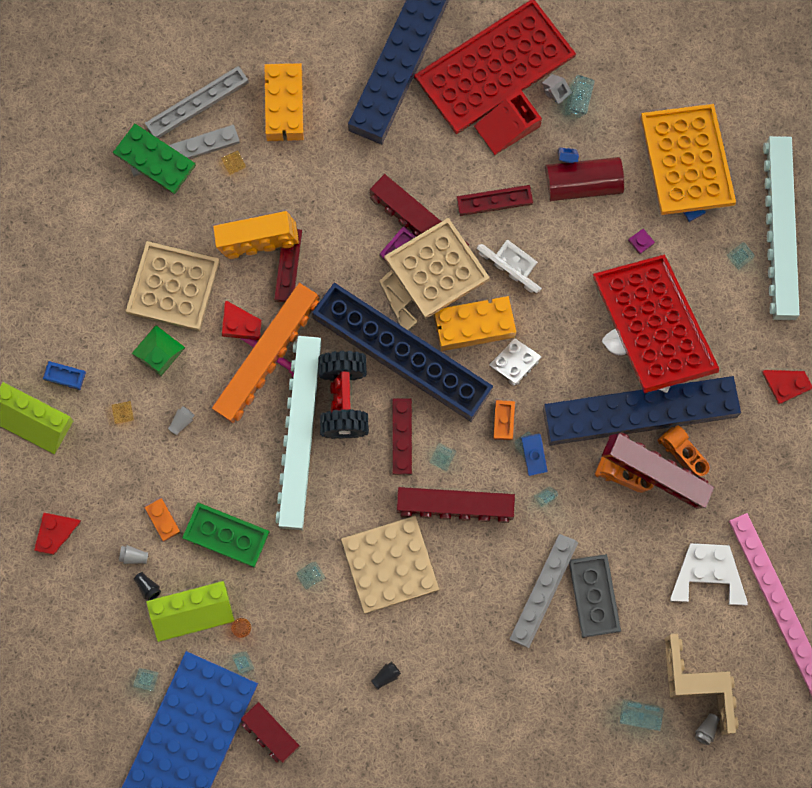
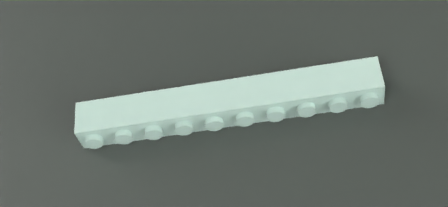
M770 136L763 146V153L767 154V160L764 162V171L768 175V178H765V189H768L765 205L769 207V213L766 215V224L770 226V231L767 232V242H770L767 258L771 260L768 277L772 278V285L769 286V296H772L773 303H770V314H773V320H796L800 314L792 137Z
M298 336L297 341H294L293 353H296V359L292 360L291 363L294 379H290L289 390H292V398L288 397L287 402L290 416H286L285 428H288V435H284L283 447L287 448L286 454H282L281 465L285 466L284 473H280V485H283L282 492L278 493V504H281L280 512H276V523H279V528L303 530L319 373L318 357L321 352V338Z

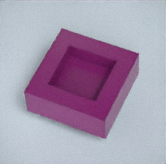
M644 228L628 240L639 254H642L655 244Z

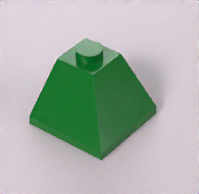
M155 325L132 352V355L159 376H162L185 347Z

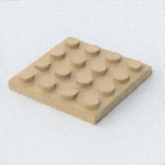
M449 218L384 256L386 262L425 319L490 280V277Z
M146 241L126 313L200 331L220 259Z
M416 516L341 539L364 614L439 591Z

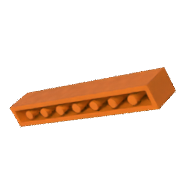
M300 282L212 407L215 412L231 423L241 419L244 414L243 409L246 405L249 406L252 403L256 390H260L264 386L266 376L275 370L277 366L275 363L279 357H284L288 350L286 347L290 342L293 343L295 341L299 328L307 324L309 314L319 304L320 298L318 294Z

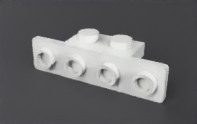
M506 240L497 254L483 244L477 246L482 257L493 260L495 262L494 265L502 271L505 269L510 273V278L525 284L524 288L531 293L540 292L542 288L527 278L538 262L512 242Z

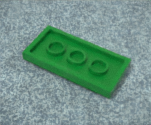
M135 123L113 151L116 157L174 195L196 167V163Z
M197 502L182 539L255 568L270 531Z

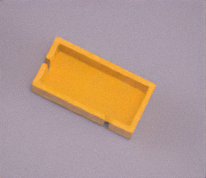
M302 63L265 64V123L267 141H284L283 131H286L287 141L304 140Z
M287 211L213 226L216 248L229 259H236L239 255H243V253L255 255L259 251L270 252L278 247L290 248L294 244L299 243L296 222Z
M509 296L492 299L491 303L488 300L446 307L433 314L441 351L515 338L516 327Z

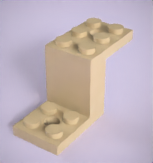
M678 634L667 636L665 638L670 698L717 695L721 735L736 733V729H738V718L734 717L736 698L732 696L734 677L730 676V672L682 674V671L685 669L684 659L680 658V651L683 650L682 639H679Z

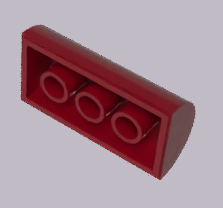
M620 157L545 165L550 201L624 193V172Z

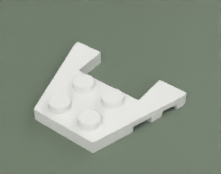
M691 543L670 601L689 602V582L729 584V605L747 606V599L730 546Z

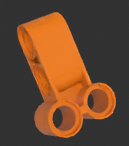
M679 425L668 429L657 440L658 443H662L666 448L665 450L671 452L685 469L692 471V475L696 477L706 475L710 469L709 463L688 440L689 436L686 431ZM684 448L689 452L688 458H685L682 454ZM696 463H699L702 467L700 473L695 470Z
M601 457L595 472L597 478L599 476L606 479L605 481H613L640 493L649 491L654 487V485L647 482V486L644 488L640 483L642 478ZM624 471L628 472L629 480L623 477Z

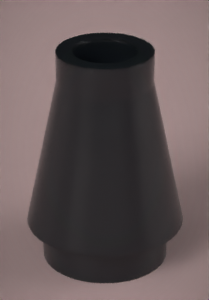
M143 572L138 573L134 577V581L144 599L148 601L153 600L161 594L160 586Z
M391 661L382 667L371 682L379 690L381 687L399 679L398 676L401 672Z

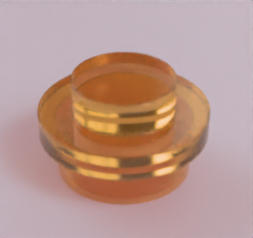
M238 618L232 623L231 630L236 637L244 638L250 634L251 624L245 618Z

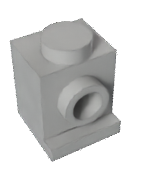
M552 74L542 82L545 94L550 99L553 98L557 104L572 93L565 79Z

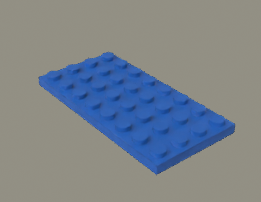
M186 651L122 788H211L258 683Z

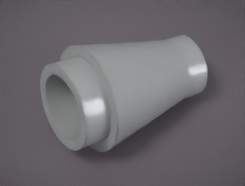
M182 406L181 409L177 410L168 429L175 435H178L180 431L193 421L195 415Z
M129 545L126 547L121 546L119 562H123V564L147 563L148 552Z
M708 714L704 722L695 731V739L705 745L713 742L720 719L716 715Z

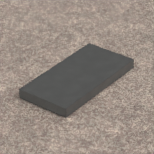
M607 554L570 560L569 568L582 638L621 632Z

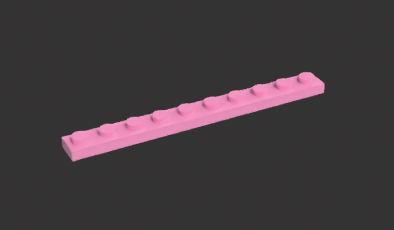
M748 513L730 520L729 523L812 696V647Z

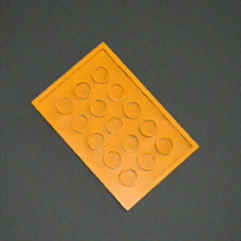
M714 104L641 113V121L661 215L735 206V194Z

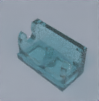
M577 75L572 80L570 86L572 93L567 98L564 115L569 116L571 113L577 114V118H581L587 114L595 80L581 75Z
M623 699L620 723L660 731L664 708Z

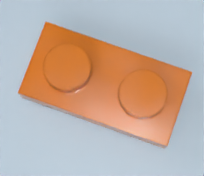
M496 400L493 439L513 440L515 401Z
M162 498L144 507L163 542L180 533Z

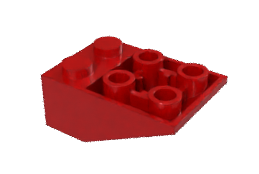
M519 90L474 125V128L492 153L496 155L541 126L542 118L522 90Z

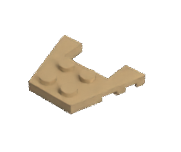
M391 270L379 282L399 324L409 331L418 323L406 309L413 300Z

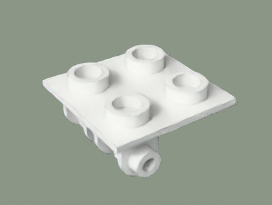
M514 338L489 365L508 378L512 386H515V384H519L523 376H527V372H531L535 364H538L541 356Z

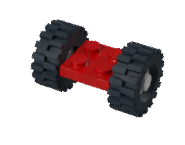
M333 351L332 353L321 354L318 357L319 377L324 380L333 381L330 385L333 401L331 402V411L320 414V435L331 439L359 438L368 435V413L365 411L361 412V410L354 411L350 408V380L366 377V355L352 351Z

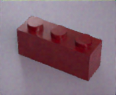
M259 702L241 718L244 722L242 726L249 734L253 731L258 736L255 740L262 748L267 746L272 751L269 755L277 763L279 761L284 763L301 747Z

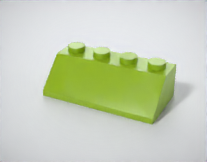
M2 382L0 386V427L55 455L74 422L72 418Z
M224 581L146 601L158 642L235 622Z

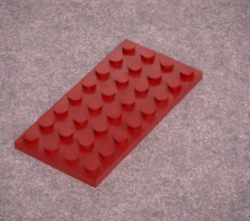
M529 0L416 73L414 79L453 131L458 134L490 113L506 98L519 90L527 89L574 58L576 53L535 0Z
M665 254L593 274V279L644 393L719 373V366Z

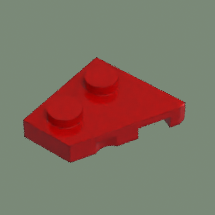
M225 301L222 337L259 340L262 320L229 301Z
M762 371L778 405L812 390V384L805 371Z
M43 513L34 551L55 555L60 546L66 542L70 534L80 525L81 520Z

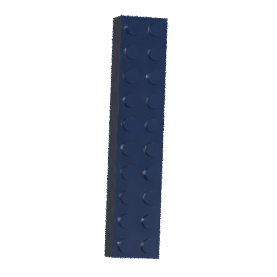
M449 0L405 1L348 122L349 132L378 144H383Z
M335 282L312 312L314 320L470 422H472L493 390V385Z
M734 376L672 385L667 393L659 389L644 393L642 389L548 403L543 406V414L549 446L605 438L618 433L632 434L671 428L676 425L685 426L737 418L741 414Z

